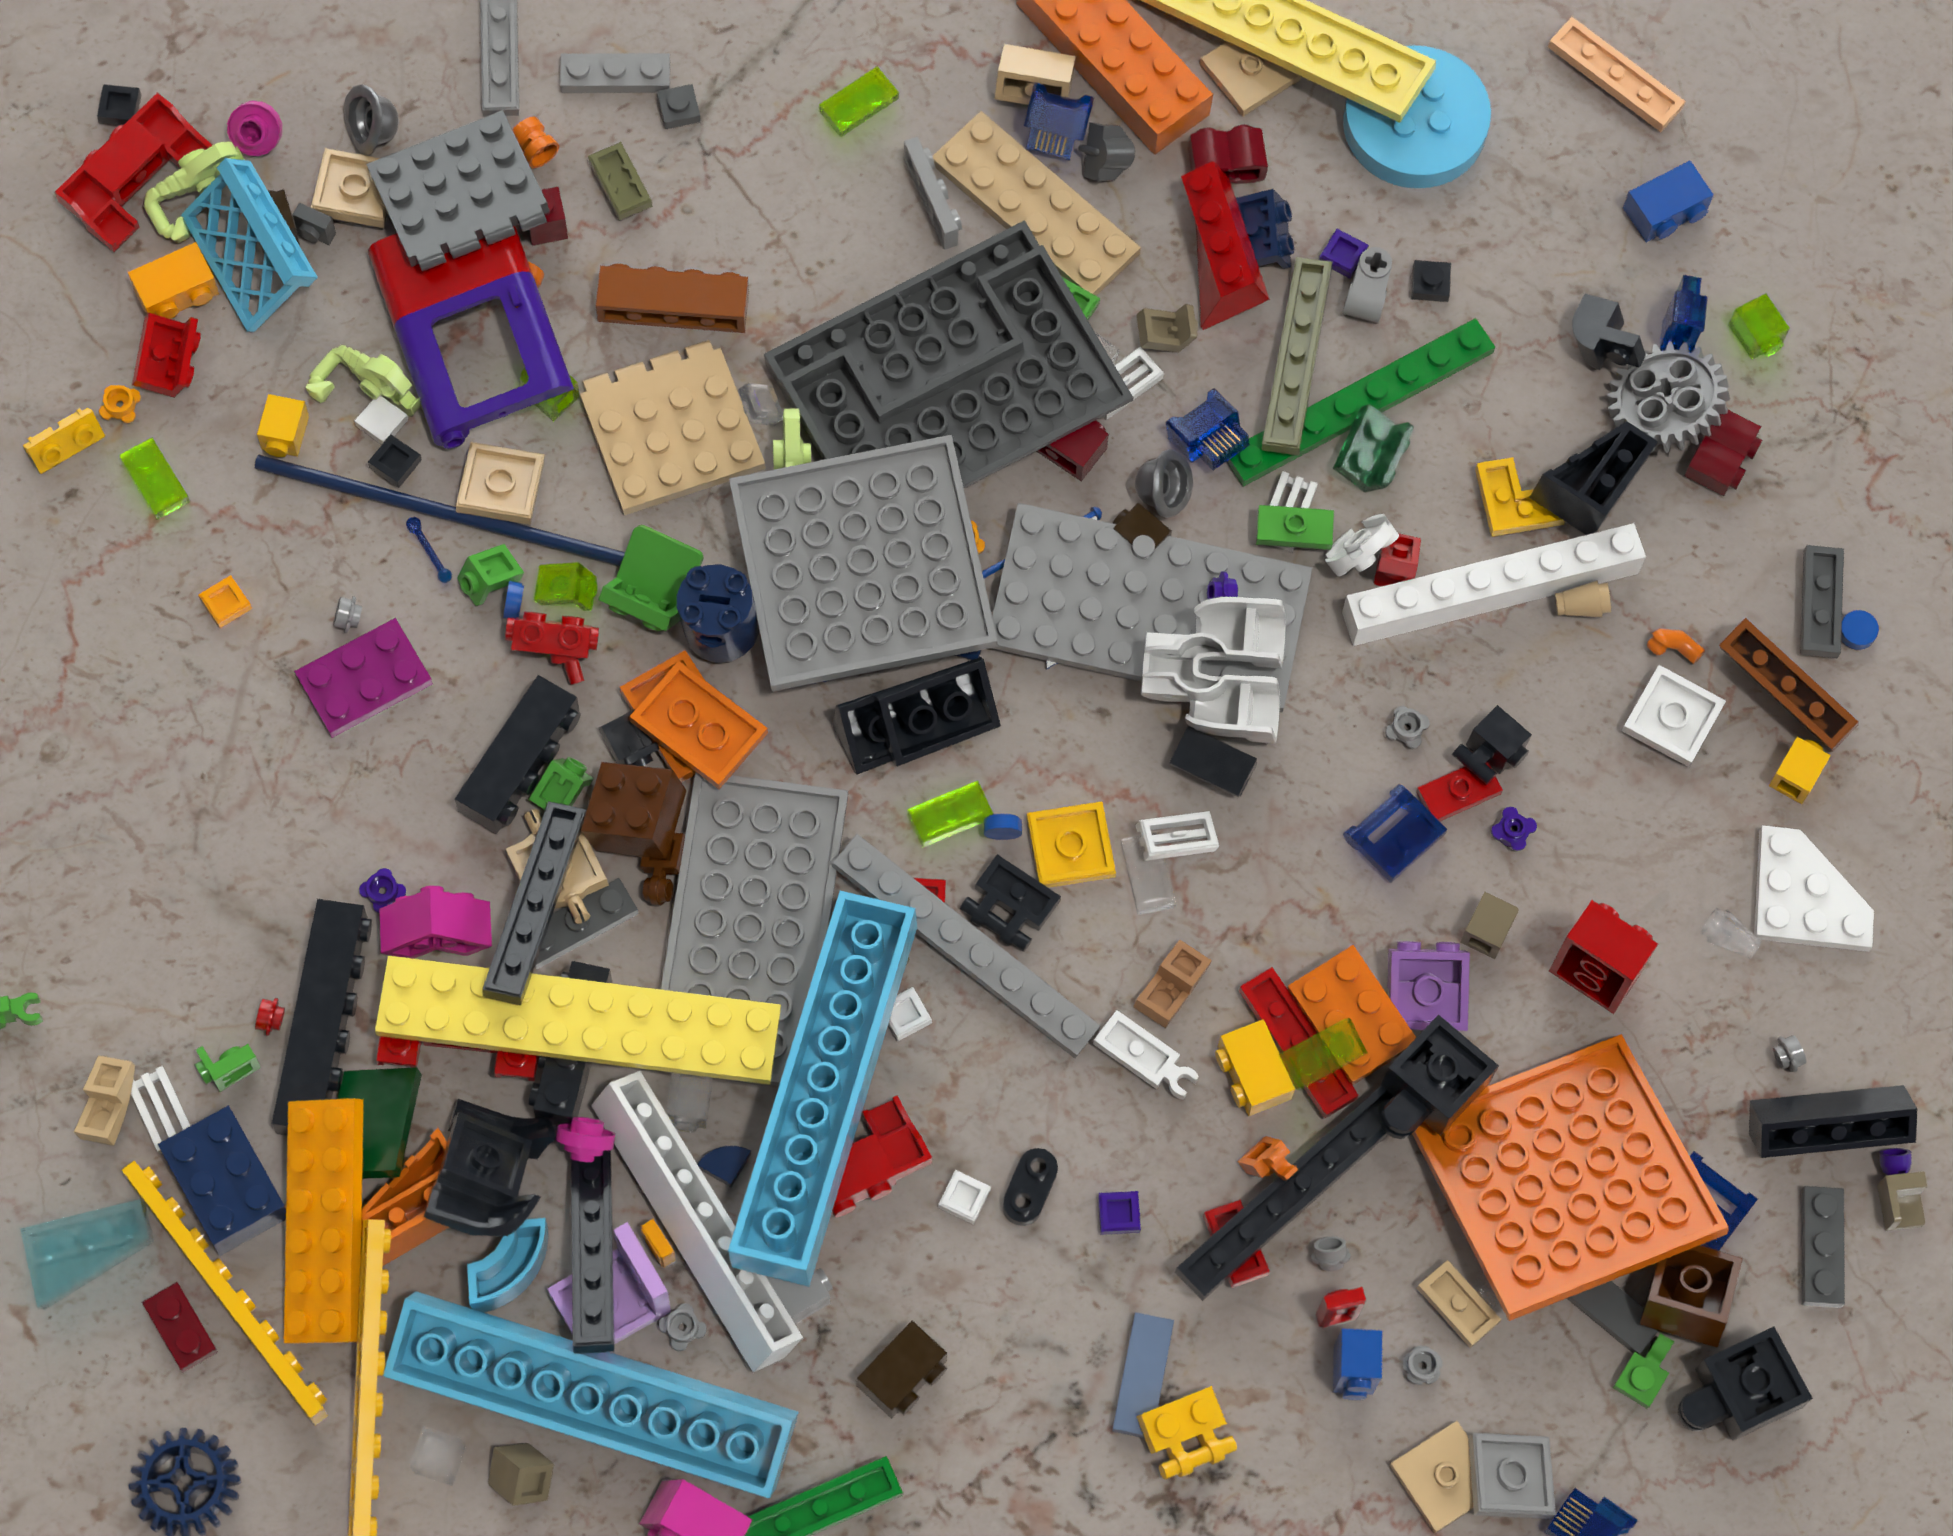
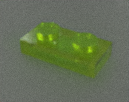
M876 66L819 104V112L838 135L842 137L898 100L899 91Z
M153 437L119 455L123 465L157 520L190 503L187 493Z
M979 781L908 809V816L922 847L984 823L985 818L994 815Z
M1345 1018L1284 1051L1279 1056L1296 1090H1299L1368 1053L1351 1018Z

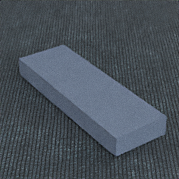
M1135 1312L1112 1432L1144 1438L1136 1416L1158 1408L1174 1320Z

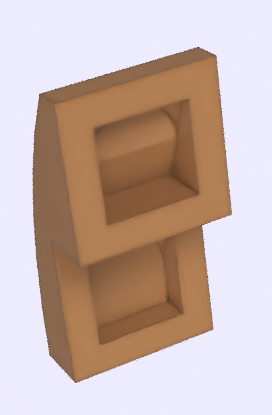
M1179 940L1161 963L1157 973L1137 998L1133 1007L1166 1028L1194 990L1212 960Z

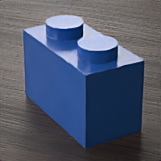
M1691 160L1629 191L1623 209L1645 242H1648L1656 237L1659 239L1668 237L1676 231L1679 225L1687 221L1695 223L1702 219L1708 213V208L1714 194Z
M1341 1329L1333 1346V1393H1343V1398L1347 1400H1365L1367 1395L1374 1394L1382 1379V1330Z

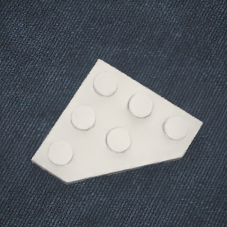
M1762 825L1759 830L1754 939L1869 952L1873 945L1874 910L1801 830Z

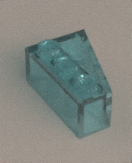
M141 1199L20 1229L37 1307L42 1310L49 1308L154 1242L146 1203Z

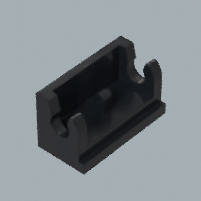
M1187 726L1169 764L1239 798L1257 766V758Z

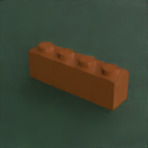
M625 264L600 266L596 299L598 322L745 333L749 298L748 277H742L733 272H724L720 275L704 274L702 271L688 269L684 272L667 271L665 268L657 266L647 269L630 268Z
M1746 617L1719 645L1721 650L1832 752L1859 725L1858 720Z

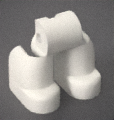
M1244 597L1212 598L1201 602L1194 608V613L1196 614L1195 634L1146 633L1141 695L1143 697L1159 701L1190 702L1189 715L1186 714L1185 721L1197 731L1218 736L1244 737L1251 742L1276 743L1280 712V687L1277 678L1238 675L1209 676L1201 673V661L1251 662L1257 667L1282 668L1286 635V613L1282 600Z

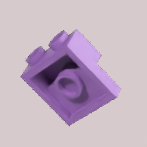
M1399 941L1397 942V949H1388L1387 988H1389V998L1411 1030H1424L1439 1014L1456 1030L1468 1031L1470 953L1466 950H1460V943L1437 942L1436 950L1421 949V942Z

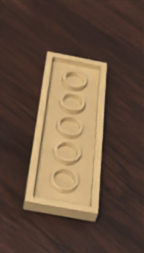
M982 111L933 155L935 168L1004 228L1008 229L1025 220L1039 245H1043L1060 275L1096 296L1140 255V246Z

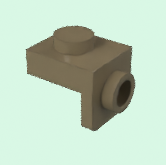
M1185 304L1176 312L1143 308L1136 314L1141 348L1179 353L1197 338L1198 323L1195 319L1193 305Z

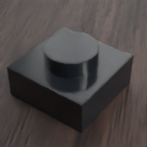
M103 84L97 113L99 123L124 125L139 111L141 101L140 88Z
M1414 260L1411 299L1448 302L1450 297L1451 263Z
M390 434L368 461V465L371 470L400 488L422 461L421 454Z

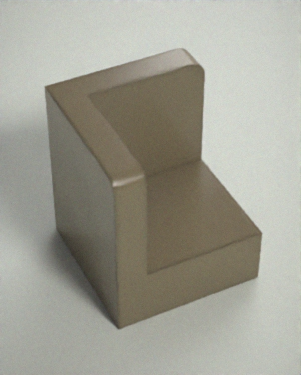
M1484 892L1460 943L1495 959L1519 909L1504 900Z
M1925 1172L1886 1175L1877 1185L1885 1230L1922 1227L1925 1224V1217L1920 1194L1927 1188Z
M528 1443L494 1447L488 1483L490 1487L513 1506L547 1501L554 1463Z

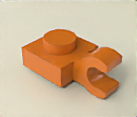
M1268 1136L1261 1139L1237 1161L1246 1174L1260 1178L1275 1173L1282 1180L1287 1181L1298 1171L1295 1165H1291L1285 1159L1290 1151L1283 1141Z

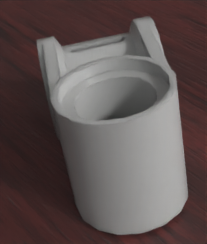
M1372 247L1362 253L1353 282H1351L1343 314L1376 323L1379 322L1392 268V259L1386 250ZM1370 267L1377 268L1376 272L1370 271Z

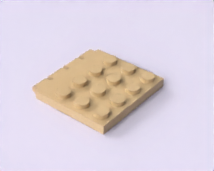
M710 340L685 347L687 359L684 360L681 359L678 350L649 359L652 368L650 371H646L643 361L614 370L617 382L611 383L608 373L582 381L585 392L580 393V399L624 516L728 482L729 478L765 470V461L721 348L713 350Z

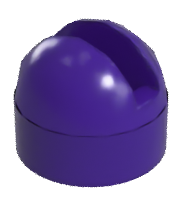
M1888 1148L1879 1152L1880 1167L1885 1175L1909 1173L1911 1170V1150Z

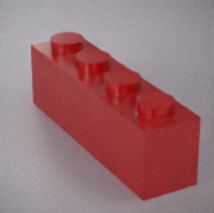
M1211 161L1181 176L1196 224L1200 319L1203 330L1270 300L1230 179L1215 161Z

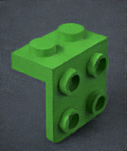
M638 525L633 529L617 577L603 586L598 600L608 604L609 609L617 614H630L643 620V625L652 630L667 631L680 621L677 611L678 590L688 571L693 567L701 566L704 558L703 553L650 527Z

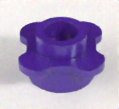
M1221 571L1219 577H1214L1208 584L1207 600L1218 597H1238L1236 580L1228 578L1227 572Z
M1507 807L1502 812L1503 818L1499 824H1495L1492 827L1491 833L1503 845L1511 847L1515 851H1521L1526 846V839L1529 834L1536 831L1537 823L1533 818H1525L1518 814L1515 807ZM1511 826H1516L1518 830L1513 832Z
M387 868L379 869L377 873L370 876L367 882H363L359 888L360 895L363 898H368L373 903V909L377 913H380V908L395 902L396 898L406 896L405 886L398 884L392 876L391 870ZM381 888H385L386 893L381 894L379 893V890Z

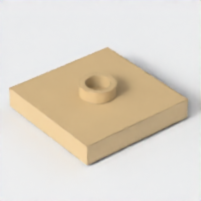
M1225 42L1200 60V65L1242 116L1247 115L1301 80V76L1230 42Z
M325 148L311 208L331 216L332 219L384 228L387 211L366 165L380 158Z
M470 442L457 498L456 512L531 525L545 455Z
M1455 1421L1390 1463V1468L1434 1534L1474 1509L1468 1436L1458 1421Z

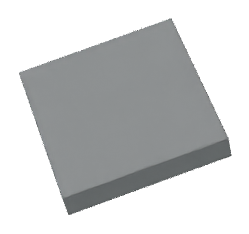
M1472 1433L1468 1437L1474 1515L1552 1519L1556 1515L1549 1437Z

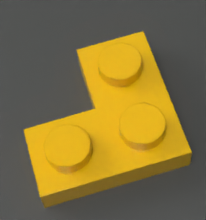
M1513 457L1476 464L1475 472L1491 537L1565 524L1564 520L1529 498L1534 489L1521 491Z

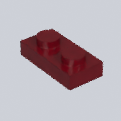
M178 1282L142 1302L182 1373L218 1353Z

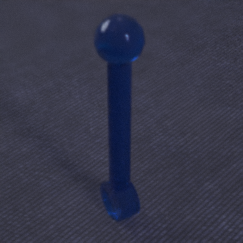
M417 517L409 518L406 522L407 530L415 534L438 571V579L443 583L449 582L452 579V572L444 568L423 534L420 519Z

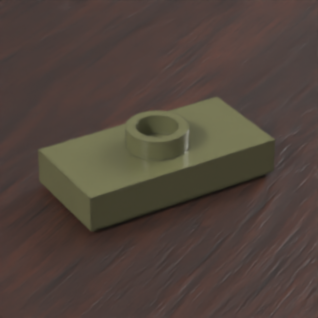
M621 142L588 156V162L619 221L653 207L652 200Z

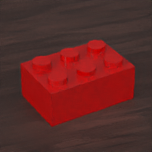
M1591 900L1566 936L1549 972L1614 1014L1638 980L1658 943L1652 940V935L1646 929L1638 925L1631 926L1620 919L1619 913L1611 906L1604 903L1598 904Z

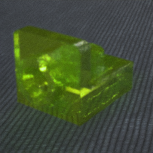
M579 562L539 565L534 600L540 605L575 604L583 611H591L594 597L598 590L597 577Z

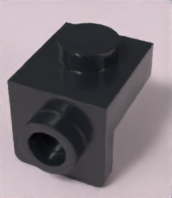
M634 710L598 728L617 764L644 766L653 761L651 753L660 749L657 742L652 743L647 734L630 722L629 716Z

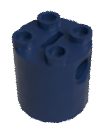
M722 564L705 565L703 567L696 566L688 571L677 593V611L685 638L691 650L701 658L715 663L731 662L744 656L754 646L759 634L753 592L745 574L737 571L735 568Z

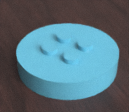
M1406 46L1436 60V68L1402 121L1399 123L1347 98L1343 114L1344 133L1349 148L1359 163L1381 180L1407 188L1436 187L1453 181L1464 174L1479 157L1490 126V101L1485 86L1478 75L1461 59L1433 47Z

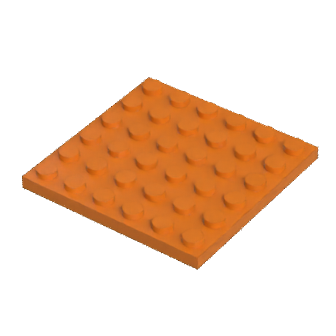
M1622 1034L1487 1086L1441 1136L1425 1122L1412 1133L1509 1321L1728 1234V1224Z

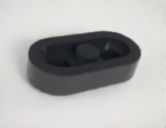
M1034 1148L1022 1155L1003 1199V1212L1011 1223L1018 1226H1027L1034 1223L1040 1217L1058 1172L1057 1160L1052 1153L1042 1148ZM1034 1162H1041L1045 1165L1046 1169L1042 1173H1036L1031 1169V1165ZM1020 1197H1025L1030 1201V1206L1025 1209L1019 1208L1016 1205V1200Z

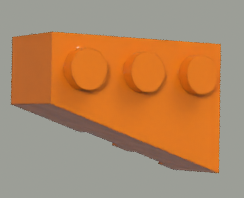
M439 1128L430 1135L431 1140L416 1156L411 1155L404 1163L405 1167L401 1171L400 1177H395L390 1184L386 1182L362 1208L361 1239L363 1220H385L384 1229H390L391 1231L389 1253H383V1266L449 1228L423 1217L431 1188L438 1177L447 1146V1141Z

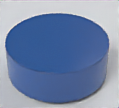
M509 581L503 618L519 617L524 590L523 583Z
M1863 610L1849 612L1842 620L1841 641L1851 649L1863 650L1873 644L1879 632L1877 620L1873 615Z
M1012 814L990 815L984 819V836L995 840L1019 838L1022 836V819Z

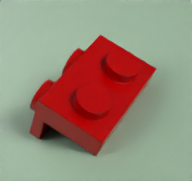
M152 313L147 314L144 319L132 381L133 386L174 398L184 387L188 388L194 375V366L190 365L191 356L196 353L201 338V333L196 331L198 319L190 317L185 323Z

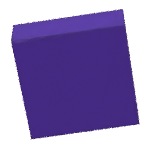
M1336 229L1321 253L1319 260L1331 261L1332 270L1351 279L1357 269L1362 253L1368 249L1369 245Z
M1138 1191L1098 1194L1101 1235L1140 1233Z

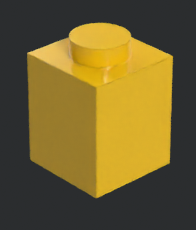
M268 394L257 432L262 450L275 457H286V455L298 457L309 419L305 401Z
M1796 737L1769 787L1803 804L1831 755L1824 752L1823 747L1815 741Z

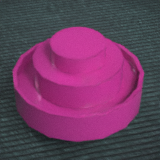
M248 101L242 103L231 113L227 121V133L230 141L235 147L238 146L240 152L250 156H260L269 153L279 143L282 136V122L279 114L272 106L262 101Z
M573 1117L572 1124L558 1125L556 1141L564 1144V1150L571 1152V1159L581 1162H594L595 1156H602L603 1151L613 1149L615 1133L603 1129V1121L587 1117Z

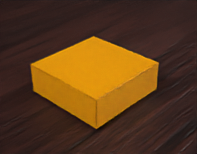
M231 575L198 594L201 602L219 628L224 627L252 609L250 602Z
M651 1219L641 1226L642 1238L660 1266L665 1268L676 1261L673 1248L655 1220Z

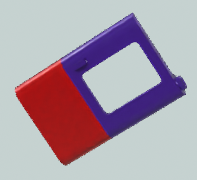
M515 226L513 228L516 235L491 245L487 244L485 238L478 241L481 249L456 259L452 258L450 252L445 253L446 263L423 272L419 264L411 266L397 233L374 242L368 249L375 275L418 398H420L433 441L436 445L443 446L446 449L462 445L470 433L469 430L498 418H503L511 413L574 389ZM492 299H500L529 378L528 382L523 386L469 407H461L436 340L433 324L438 320Z

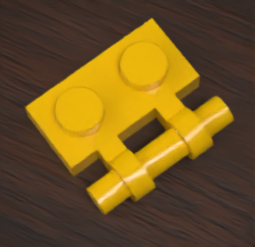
M1212 1386L1136 1416L1150 1453L1153 1454L1163 1449L1167 1451L1170 1460L1159 1464L1160 1474L1165 1480L1176 1475L1182 1478L1191 1474L1193 1468L1207 1462L1210 1464L1221 1462L1225 1459V1455L1237 1450L1236 1442L1232 1436L1218 1440L1214 1434L1213 1429L1227 1423ZM1197 1436L1201 1448L1186 1453L1181 1442Z

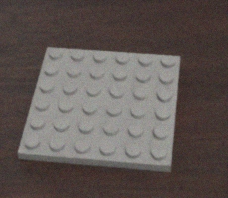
M952 435L729 478L772 692L998 647Z

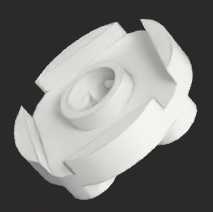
M1378 514L1364 520L1362 523L1366 528L1356 533L1350 529L1332 545L1331 550L1327 551L1326 556L1328 559H1325V561L1338 577L1346 574L1354 567L1358 572L1367 569L1376 561L1374 554L1397 540L1399 534L1384 514Z

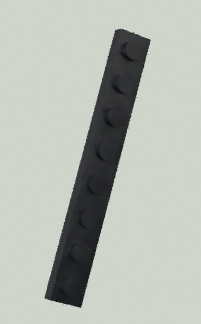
M1382 1086L1375 1090L1292 1164L1298 1168L1297 1172L1287 1181L1282 1180L1280 1177L1275 1179L1176 1268L1175 1273L1202 1301L1206 1299L1388 1136L1382 1129L1380 1117L1384 1106L1393 1098V1095Z

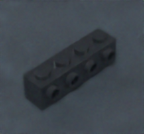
M538 675L456 796L457 811L495 834L499 832L503 824L509 826L518 812L519 806H517V803L523 794L529 795L537 785L539 780L537 773L545 762L550 764L557 755L560 748L558 742L565 731L570 733L577 725L581 716L578 698Z
M577 961L571 962L569 973L563 971L561 977L613 983L609 968ZM540 1056L538 1068L543 1069L540 1083H533L529 1096V1106H533L535 1118L543 1117L550 1120L552 1125L555 1126L572 1124V1118L579 1115L592 1062Z
M1904 1085L1750 1100L1749 1135L1761 1158L1916 1143L1917 1107Z

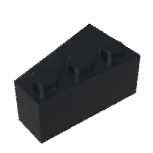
M1626 421L1594 441L1583 452L1575 453L1569 457L1564 464L1554 470L1550 469L1545 472L1529 498L1583 534L1596 533L1641 470L1658 441Z

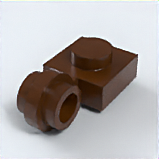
M674 833L667 860L642 857L640 867L644 873L653 874L651 878H646L643 884V897L645 901H650L652 905L662 906L664 902H670L672 899L673 883L671 879H666V874L679 875L685 842L684 833Z

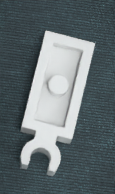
M1118 1010L1115 1011L1093 1041V1045L1155 1089L1163 1081L1169 1084L1171 1094L1178 1099L1183 1100L1187 1093L1183 1088L1179 1087L1177 1083L1179 1079L1187 1078L1194 1084L1198 1080L1199 1076L1192 1068L1175 1065L1180 1058L1179 1053Z

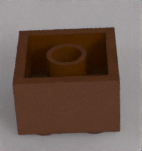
M601 762L581 832L595 851L667 860L687 790L671 769Z
M1699 1245L1656 1262L1640 1325L1718 1348L1727 1324L1743 1258Z

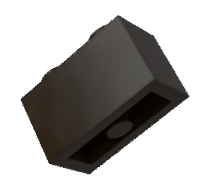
M912 1320L857 1377V1387L891 1419L898 1412L905 1415L919 1400L920 1397L916 1393L927 1382L930 1386L934 1385L946 1372L947 1367L944 1364L947 1361V1352Z

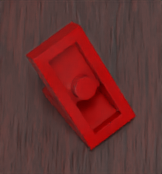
M1399 534L1395 542L1385 548H1381L1374 584L1386 586L1415 579L1421 538Z

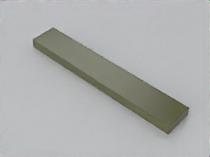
M1300 257L1295 259L1263 435V451L1299 455L1332 271L1331 261Z

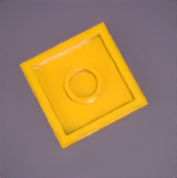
M1102 801L1027 813L1026 818L1037 878L1040 883L1051 888L1116 877Z

